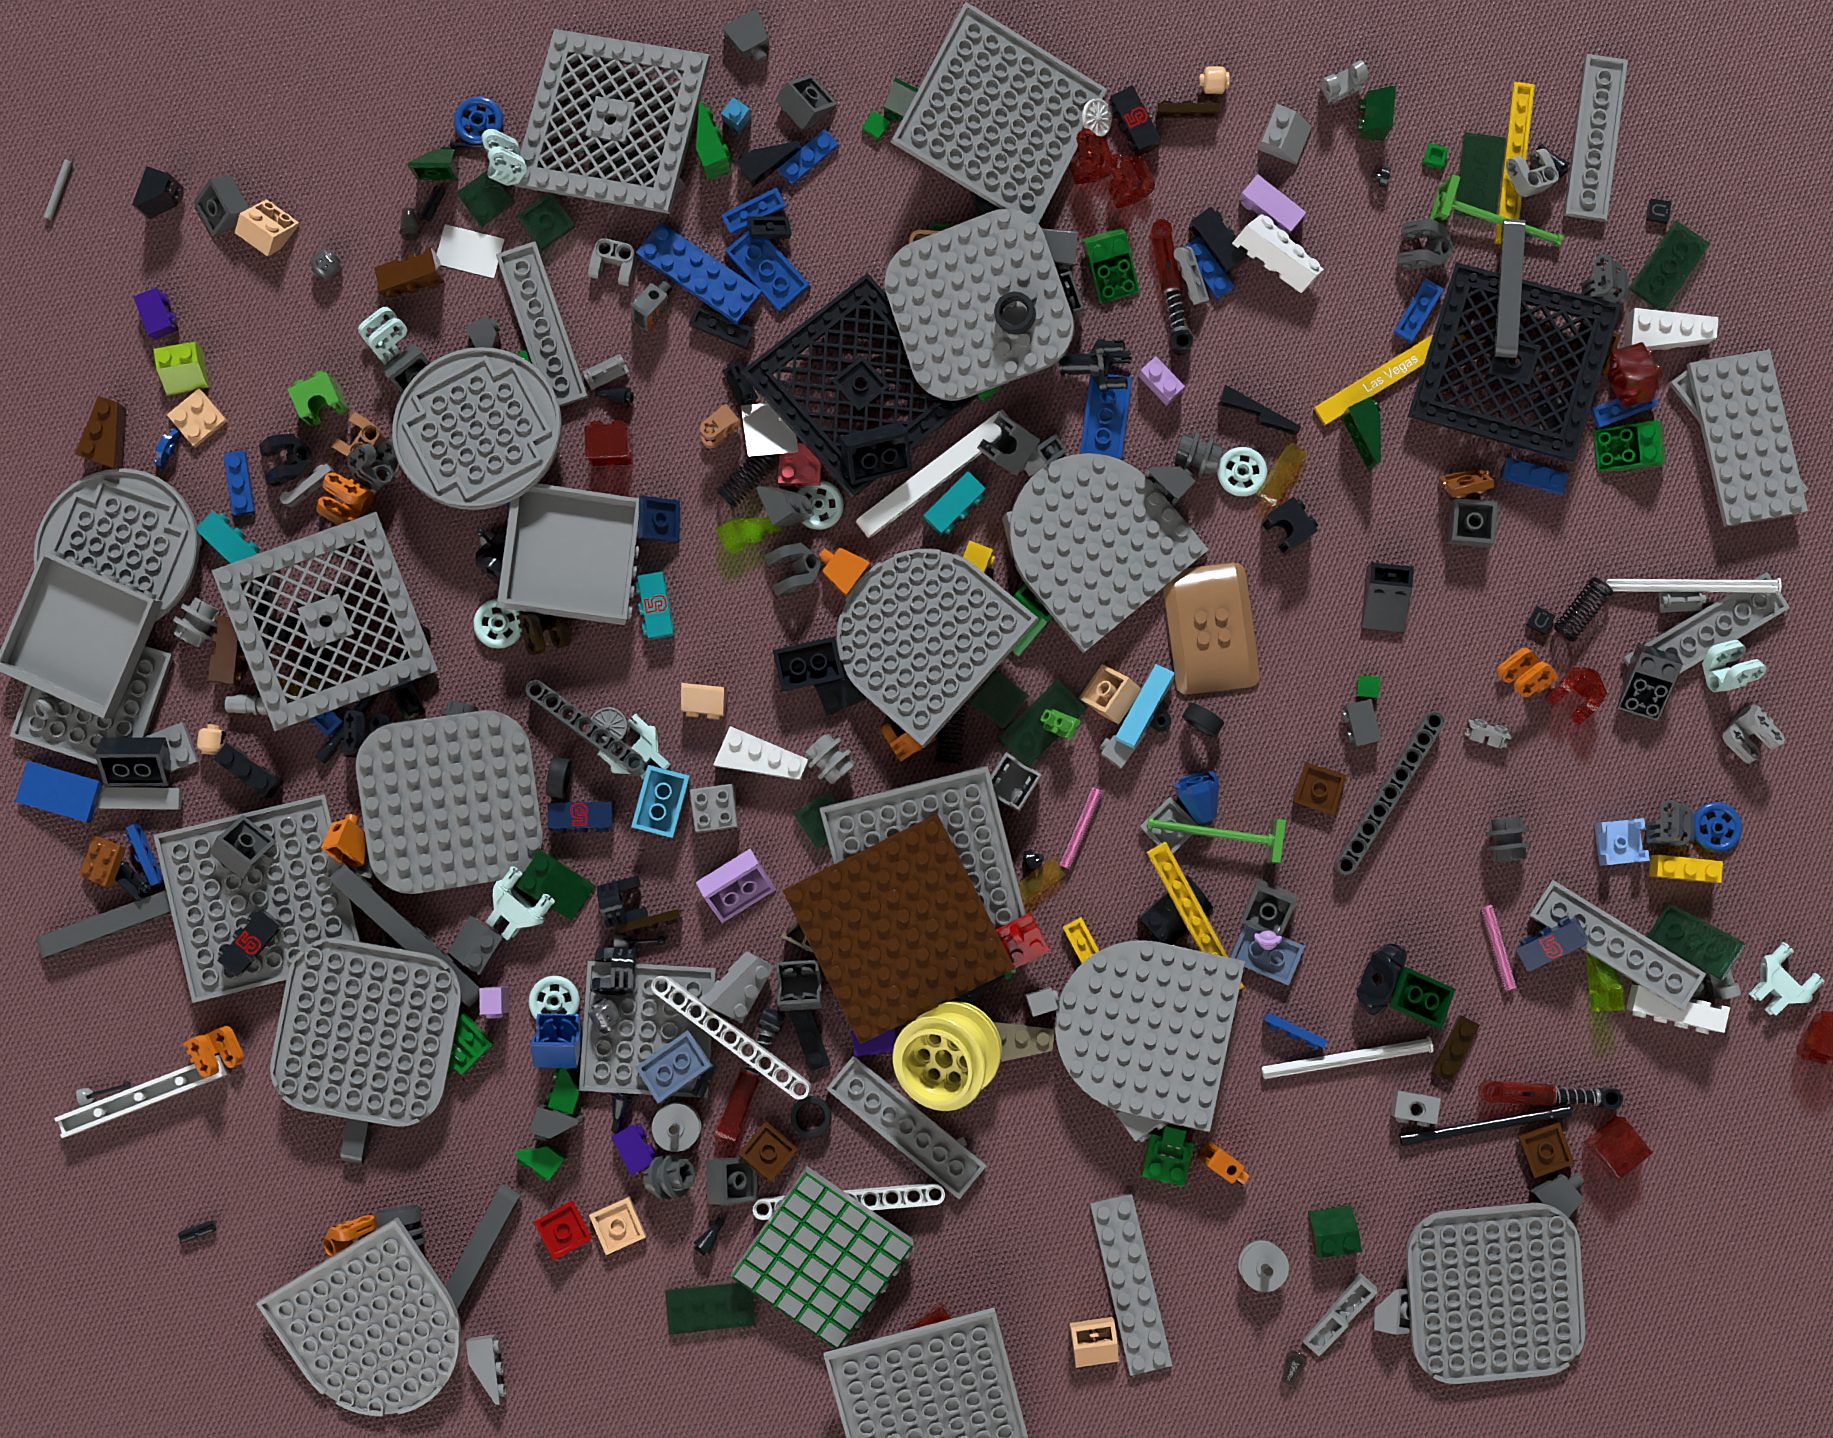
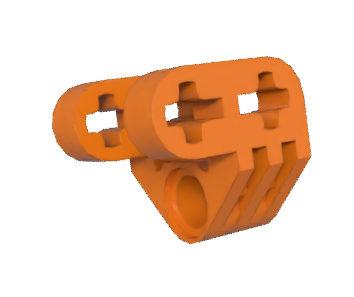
M328 473L324 477L323 488L344 501V503L341 504L330 497H321L318 500L316 511L334 524L341 525L362 517L372 503L374 494L366 487L364 488L361 484L356 483L353 479L347 480L337 473Z
M1526 647L1515 652L1501 663L1497 669V676L1504 682L1510 683L1516 680L1514 689L1522 697H1529L1535 692L1539 694L1559 678L1555 670L1548 663L1540 662L1536 654Z
M889 723L879 728L901 763L924 748L907 732L897 737ZM934 737L926 746L935 742L937 740L936 737Z
M223 1026L208 1034L193 1037L183 1043L184 1047L188 1048L187 1054L192 1057L190 1058L191 1063H195L199 1074L205 1078L215 1075L219 1071V1064L215 1057L217 1053L220 1054L224 1064L229 1068L242 1064L244 1060L240 1045L229 1026Z
M366 1215L329 1228L323 1241L328 1257L330 1258L352 1245V1239L375 1230V1217L373 1215Z

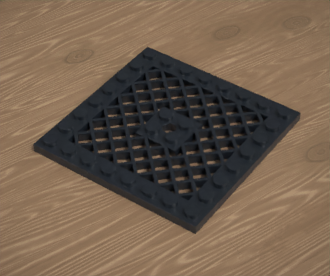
M1456 262L1408 417L1574 462L1621 305L1522 279L1521 307L1525 313L1520 315V320L1528 317L1532 325L1524 329L1521 323L1519 324V337L1522 336L1525 340L1518 341L1517 358L1520 360V364L1516 366L1511 365L1508 361L1510 357H1494V355L1491 362L1487 353L1494 350L1495 338L1493 334H1495L1496 328L1490 330L1485 322L1493 318L1496 321L1497 311L1491 303L1497 301L1499 273ZM1480 294L1484 302L1475 306L1471 298ZM1486 294L1493 295L1494 297L1488 299ZM1465 302H1467L1470 309L1463 312ZM1527 304L1535 306V308L1530 310ZM1487 306L1491 314L1482 318L1478 310ZM1541 310L1546 318L1537 322L1533 314ZM1548 310L1555 311L1556 313L1550 315ZM1474 313L1478 321L1469 325L1465 317ZM1562 315L1566 324L1558 327L1554 319ZM1568 315L1574 316V317H1578V318H1576V319H1574V320L1571 321V319H1570V317H1569ZM1461 320L1464 328L1457 331L1459 321ZM1583 321L1587 329L1579 333L1575 324ZM1549 322L1553 331L1544 334L1540 326ZM1481 325L1485 333L1476 337L1472 329ZM1570 328L1574 336L1566 340L1561 332ZM1535 329L1540 337L1531 341L1527 333ZM1468 332L1472 340L1463 344L1459 336ZM1590 333L1586 345L1582 337ZM1556 335L1561 343L1552 347L1548 338ZM1488 337L1492 346L1484 349L1480 341ZM1455 339L1459 347L1451 350L1453 341ZM1577 340L1581 349L1573 352L1569 344ZM1543 341L1547 350L1539 353L1541 346L1536 344ZM1475 344L1479 352L1470 356L1466 348ZM1564 347L1568 355L1560 359L1555 351ZM1462 351L1466 359L1457 363L1453 355ZM1584 353L1580 364L1576 356ZM1551 354L1555 362L1546 366L1542 357ZM1483 357L1486 365L1478 368L1474 360ZM1449 358L1453 366L1445 369L1447 360ZM1571 359L1575 368L1567 372L1563 363ZM1536 362H1538L1542 369L1534 372ZM1469 363L1473 372L1464 375L1460 367ZM1558 366L1562 375L1554 378L1549 370ZM1489 369L1487 376L1492 378L1485 381L1481 373ZM1456 370L1460 378L1451 382L1447 374ZM1578 372L1576 381L1574 383V381L1571 378V375ZM1545 373L1549 381L1540 385L1536 377ZM1477 376L1481 384L1472 388L1468 379ZM1443 377L1447 385L1439 388ZM1566 379L1570 387L1561 391L1557 382ZM1497 381L1501 390L1493 393L1488 385ZM1503 381L1511 382L1512 384L1506 387ZM1532 381L1536 388L1527 392L1524 386L1529 387ZM1463 382L1467 391L1458 394L1454 386ZM1552 385L1557 394L1548 398L1543 389ZM1518 386L1522 395L1514 399L1509 391ZM1484 388L1488 396L1479 400L1475 392ZM1450 389L1454 397L1445 401L1441 393ZM1572 391L1570 401L1568 402L1564 395ZM1539 392L1543 401L1534 404L1530 396ZM1505 394L1509 402L1500 406L1496 397ZM1471 395L1475 403L1466 407L1462 398ZM1560 398L1564 406L1555 410L1551 402ZM1525 399L1530 407L1521 411L1517 403ZM1491 400L1495 409L1487 413L1482 404ZM1458 402L1460 407H1456L1451 404ZM1546 405L1551 413L1542 417L1538 408ZM1512 406L1516 414L1507 418L1503 410ZM1478 407L1481 413L1471 410ZM1533 411L1537 420L1529 424L1524 415ZM1566 411L1564 421H1562L1558 414ZM1499 413L1501 418L1493 417L1492 415ZM1554 417L1558 426L1549 429L1545 421ZM1519 418L1522 424L1513 421ZM1540 424L1543 430L1534 427Z
M868 273L741 372L852 498L857 496L876 479L853 485L850 483L842 452L840 451L841 443H836L837 434L847 435L860 432L852 430V422L863 423V431L867 430V423L878 424V427H881L882 425L901 422L908 431L911 452L978 396L976 394L962 400L948 401L935 396H928L925 390L924 395L913 394L914 386H921L917 380H914L911 366L900 365V358L908 357L906 351H901V344L903 347L904 345L887 294ZM855 311V318H849L848 316ZM859 311L870 312L869 320L859 319ZM874 314L880 321L873 320ZM840 323L839 330H832V328ZM843 324H854V332L843 331ZM858 325L869 326V334L859 333ZM873 326L884 327L883 335L872 334ZM887 329L893 334V336H887ZM824 335V343L816 342ZM828 335L839 336V344L828 343ZM843 337L854 338L853 346L842 345ZM857 338L867 339L868 347L857 346ZM872 340L883 341L882 349L872 348ZM887 342L897 343V350L886 349ZM809 347L808 355L800 354ZM812 347L822 348L823 356L812 355ZM827 349L838 350V358L827 357ZM842 351L853 352L852 360L842 359ZM857 352L867 353V360L863 355L856 360ZM871 354L882 355V363L871 362ZM886 355L896 356V364L886 363ZM791 360H793V367L785 366ZM796 361H808L807 369L796 368ZM811 361L823 362L822 370L811 369ZM826 363L837 364V372L826 371ZM841 364L849 365L841 372ZM874 368L881 369V375ZM885 369L896 370L895 378L885 377ZM900 371L910 372V380L899 379ZM781 372L792 373V381L780 380ZM796 374L807 375L806 383L795 382ZM810 375L822 376L821 384L810 383ZM825 377L833 378L830 382L832 385H825ZM862 380L866 387L859 389L855 386L854 382ZM889 384H895V392L887 391L890 388ZM899 385L910 386L909 394L899 393ZM783 386L791 387V395ZM795 388L806 389L805 397L794 396ZM810 389L821 390L820 398L809 397ZM824 391L835 392V400L824 399ZM839 393L846 401L839 400ZM878 397H880L879 404H871ZM883 398H894V406L883 405ZM898 398L908 399L909 407H898ZM913 400L923 401V409L913 408ZM798 402L805 403V410L799 405ZM928 402H936L929 409H927ZM809 403L820 404L819 412L808 411ZM823 405L835 406L834 414L823 413ZM838 406L849 407V415H839ZM853 409L857 413L864 409V417L853 416ZM868 409L879 410L878 418H868ZM883 411L893 412V420L882 419ZM897 412L908 413V422L897 421ZM912 414L920 415L912 421ZM812 418H819V425ZM823 419L834 420L833 428L822 427ZM837 420L849 421L848 430L838 429ZM825 433L833 434V439L831 440Z

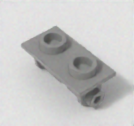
M618 354L583 371L591 390H594L629 373V370L621 354Z
M1658 592L1660 613L1702 611V603H1706V595H1702L1701 592Z
M1468 719L1471 728H1466L1465 736L1470 740L1483 743L1485 736H1487V745L1501 749L1502 747L1506 748L1508 745L1506 738L1512 739L1506 727L1501 725L1493 727L1487 725V722L1481 719H1475V721Z

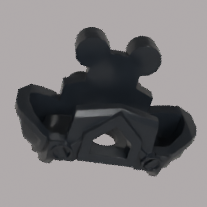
M1387 944L1374 951L1361 978V984L1357 988L1356 996L1360 1006L1373 1016L1382 1014L1388 1004H1391L1407 958L1405 948L1400 945ZM1380 975H1382L1384 979L1383 983L1378 986L1376 985V982L1379 979Z

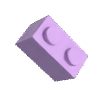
M1156 356L1140 370L1138 375L1166 406L1185 387Z
M509 986L479 988L480 1015L486 1014V1018L503 1017V1013L509 1012Z

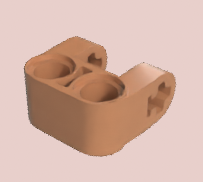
M727 404L721 406L701 423V442L706 448L712 449L717 447L724 440L735 434L741 427L740 419Z
M353 412L348 421L362 430L351 446L336 438L331 447L347 457L359 445L370 443L376 449L386 440V436L369 420ZM377 432L376 437L370 440L371 434Z

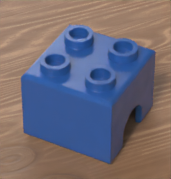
M537 1014L536 1036H532L530 1045L534 1067L577 1068L583 1038L580 1014Z

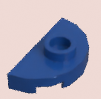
M172 428L168 436L164 434L155 449V453L158 454L157 459H154L156 466L164 468L169 456L175 452L176 442L181 431Z

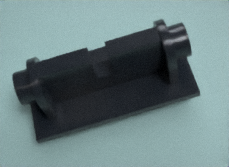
M741 361L736 364L730 362L727 364V368L722 370L739 407L759 399L753 386L741 374L744 369Z
M121 862L115 881L134 899L140 901L156 892L150 886V882L145 881L129 866L128 862Z

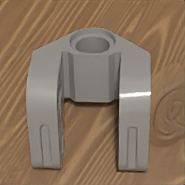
M1749 705L1744 708L1726 726L1722 735L1724 742L1748 764L1760 758V751L1748 738L1749 735L1755 734L1770 749H1776L1785 742L1782 732L1773 724V720L1768 718L1767 714L1762 712L1761 708L1756 705Z

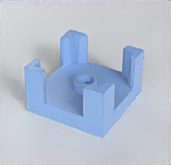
M1644 818L1594 823L1599 866L1650 861L1648 850H1643L1640 829H1645Z

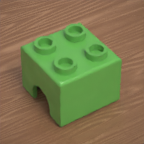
M316 372L311 375L312 378L306 381H295L292 383V387L288 388L299 417L311 427L322 423L319 417V410L324 405L335 408L338 415L349 411L338 383L326 372Z

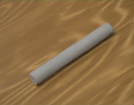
M64 159L44 214L45 219L51 221L53 219L73 163L69 160Z

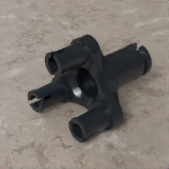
M1097 339L1090 353L1067 354V356H1063L1059 360V371L1061 376L1065 374H1091L1100 392H1109L1111 389H1128L1127 376L1109 377L1108 374L1113 364H1131L1132 356L1130 355L1132 353L1131 350L1125 351L1124 339L1114 341Z

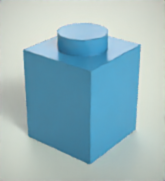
M732 97L721 112L723 123L740 134L751 119L750 108Z

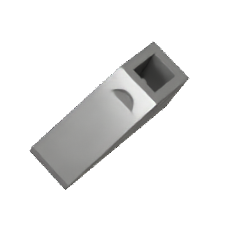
M496 1334L469 1338L466 1341L468 1364L494 1404L498 1405L504 1400L503 1397H506V1387L501 1381V1375L504 1372L503 1363L499 1362L498 1353H501L500 1340L496 1339Z

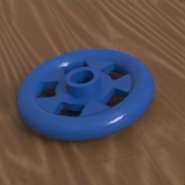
M481 96L471 97L463 101L457 108L454 115V127L457 134L464 141L470 144H483L479 131L487 128V130L495 129L501 132L503 114L499 106L491 99ZM478 105L486 106V111L477 110ZM467 109L472 112L468 119L463 117ZM488 116H495V123L489 124ZM478 119L483 120L481 124H476V121ZM467 125L473 129L470 134L464 129Z
M1711 802L1700 807L1694 814V840L1704 850L1713 853L1726 852L1733 848L1740 840L1742 822L1738 813L1729 805ZM1713 811L1715 817L1708 820L1705 814ZM1724 813L1731 819L1728 823L1721 818ZM1716 824L1720 825L1719 831L1715 830ZM1700 825H1706L1707 834H1701ZM1728 828L1733 830L1730 839L1725 837ZM1711 837L1719 838V844H1712Z

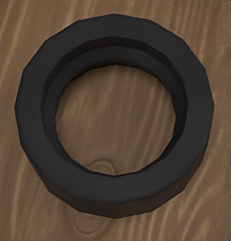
M1013 291L999 298L995 304L994 315L996 322L1003 331L1008 334L1018 335L1025 333L1032 327L1035 322L1036 311L1034 304L1027 295L1022 292ZM1013 301H1020L1027 307V317L1018 325H1010L1003 318V309Z
M1190 702L1182 715V718L1187 723L1211 737H1217L1224 726V721L1220 717L1196 703Z
M553 757L547 775V796L565 798L572 771L570 759Z
M807 1096L796 1102L791 1110L790 1120L792 1127L798 1134L803 1137L814 1138L827 1130L832 1115L826 1101L820 1097ZM808 1104L820 1107L824 1115L822 1124L812 1130L804 1128L798 1119L799 1111Z

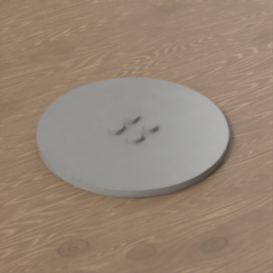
M485 347L462 349L433 361L422 369L408 384L401 395L394 414L392 426L393 446L405 475L415 487L429 498L441 504L459 509L477 510L493 508L515 500L542 479L554 461L559 448L562 434V416L553 388L545 376L533 364L514 353L501 349Z
M119 468V471L115 469L103 470L88 475L72 484L49 507L36 535L34 569L42 551L51 552L52 549L65 554L63 557L70 560V558H74L83 562V567L88 568L92 566L100 569L101 575H113L120 578L119 582L124 585L128 582L138 586V591L142 593L146 590L156 594V599L163 602L155 620L157 621L179 602L194 577L200 547L199 533L196 531L197 524L184 498L176 489L157 476L127 468Z

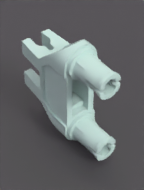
M634 714L632 718L638 724H635L631 719H629L627 724L640 735V739L631 748L643 757L646 765L653 759L662 769L666 770L671 764L659 754L656 728L651 725L648 726L637 714ZM600 751L598 752V755L611 766L612 773L630 774ZM640 761L632 762L631 768H637L640 765ZM646 771L640 775L641 778H645Z
M513 866L510 867L502 880L495 883L493 887L494 910L486 920V923L491 927L499 924L503 918L509 921V925L501 935L507 941L511 937H515L522 927L542 924L546 919V912L555 902L553 898L548 900L550 898L548 894H543L534 907L513 890V886L522 876V872L518 871L516 873L518 869Z
M1784 942L1771 955L1763 957L1760 966V982L1749 993L1754 1000L1758 999L1761 1001L1771 992L1775 997L1764 1010L1769 1015L1774 1014L1775 1016L1789 1003L1811 1002L1813 1000L1812 994L1825 983L1823 979H1819L1820 976L1813 973L1802 986L1799 985L1782 968L1781 963L1794 952Z

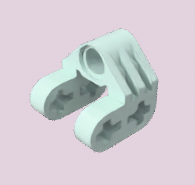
M495 129L484 131L481 139L484 147L489 150L488 177L506 186L518 184L525 175L527 166L524 159L519 156L520 147L517 141Z
M382 307L359 325L358 332L385 365L401 353L395 344L406 335L407 328L400 319H397L396 314L390 308ZM385 314L390 318L388 321L383 317ZM394 326H397V327H398V329H399L398 332H395V331H394V329H393ZM369 327L373 331L371 334H369L366 330Z
M1738 640L1714 645L1708 650L1702 663L1707 686L1713 692L1744 687L1748 682L1760 679L1765 674L1767 667L1758 659L1739 663L1731 668L1726 667V663L1738 660L1746 652V647Z

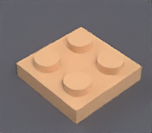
M200 388L167 414L195 448L227 422V419Z
M630 1196L589 1215L606 1255L646 1237Z

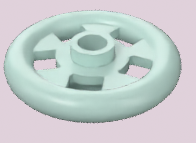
M1237 447L1229 450L1222 456L1218 464L1217 475L1220 484L1227 492L1235 496H1250L1258 492L1265 484L1267 465L1257 451L1247 447ZM1240 455L1248 456L1249 462L1240 461ZM1229 461L1235 463L1232 471L1226 468ZM1258 465L1259 474L1253 475L1252 466ZM1244 469L1246 474L1242 476L1238 473V470ZM1231 476L1238 481L1235 486L1228 481ZM1251 479L1253 485L1245 488L1243 482Z
M821 480V486H804V488L798 490V494L805 496L808 493L812 495L810 502L815 514L810 519L808 518L802 522L803 525L811 529L822 530L833 526L840 519L844 509L842 494L836 486ZM818 488L827 490L826 496L817 494ZM829 499H835V508H829ZM817 501H821L823 505L822 507L817 508L815 507V503ZM827 512L829 518L824 521H820L819 515H823Z
M497 598L485 602L477 610L474 617V631L483 644L499 649L514 644L521 636L520 632L522 629L518 627L520 620H517L516 616L522 612L501 608L502 613L493 614L492 608L497 607ZM512 612L515 620L510 623L506 615ZM483 617H489L488 626H482ZM498 620H502L503 625L501 627H496V622ZM510 628L513 633L506 638L503 633ZM490 631L498 634L495 640L488 637Z
M548 976L541 979L534 985L529 995V1009L535 1019L537 1014H542L541 1011L544 1007L551 1014H557L563 1007L567 1011L566 1014H577L580 1005L577 988L571 981L561 976ZM550 985H559V991H550ZM540 992L546 993L543 1002L537 1001ZM569 992L571 1002L565 1003L563 994ZM553 997L558 999L556 1006L551 1003Z

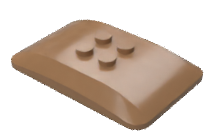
M1226 563L1186 568L1163 587L1177 691L1183 695L1255 686L1259 681V666L1244 567L1239 563Z

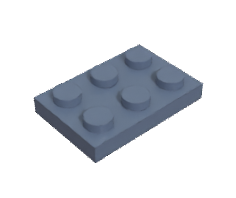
M1243 924L1229 958L1245 961L1244 967L1289 986L1305 946L1282 937L1281 942L1271 950L1263 949L1254 940L1255 933L1260 934L1261 931Z
M687 1030L635 1068L657 1103H662L713 1066L691 1031Z

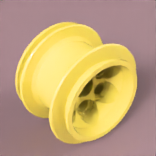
M962 1001L940 1003L938 1007L918 1016L915 1021L911 1022L901 1031L893 1049V1067L902 1088L919 1104L938 1111L957 1110L971 1103L979 1092L995 1077L1002 1059L1001 1038L992 1020L979 1008Z

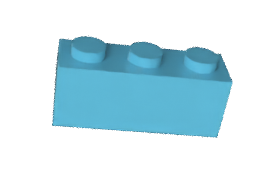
M648 765L631 827L674 838L690 776Z

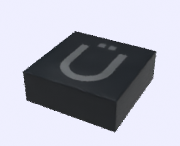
M1651 198L1648 203L1646 221L1667 224L1669 222L1672 202Z
M1535 606L1526 626L1545 635L1555 615Z

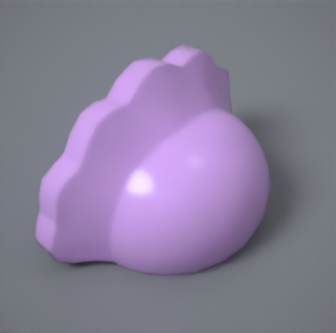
M1263 931L1260 934L1255 933L1254 940L1263 949L1271 950L1281 942L1282 937L1277 936L1272 931Z

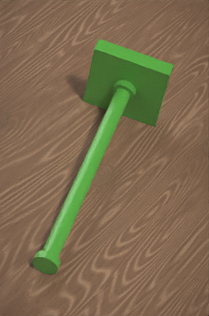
M1454 174L1438 187L1429 218L1441 223L1449 216L1452 208L1499 225L1503 224V219H1508L1454 200L1460 177ZM1525 225V234L1554 243L1553 245L1559 247L1563 240V235L1561 234L1554 235Z
M1153 817L1148 818L1147 830L1155 828L1266 844V847H1268L1266 863L1277 864L1281 863L1286 820H1272L1268 836L1153 820Z

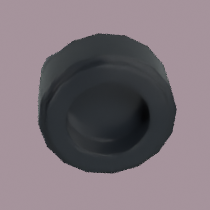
M1383 166L1381 174L1371 173V178L1380 180L1379 187L1381 188L1388 187L1391 173L1390 167Z
M1031 849L1024 851L1023 859L1029 872L1037 870V864L1044 861V855L1040 853L1033 854Z

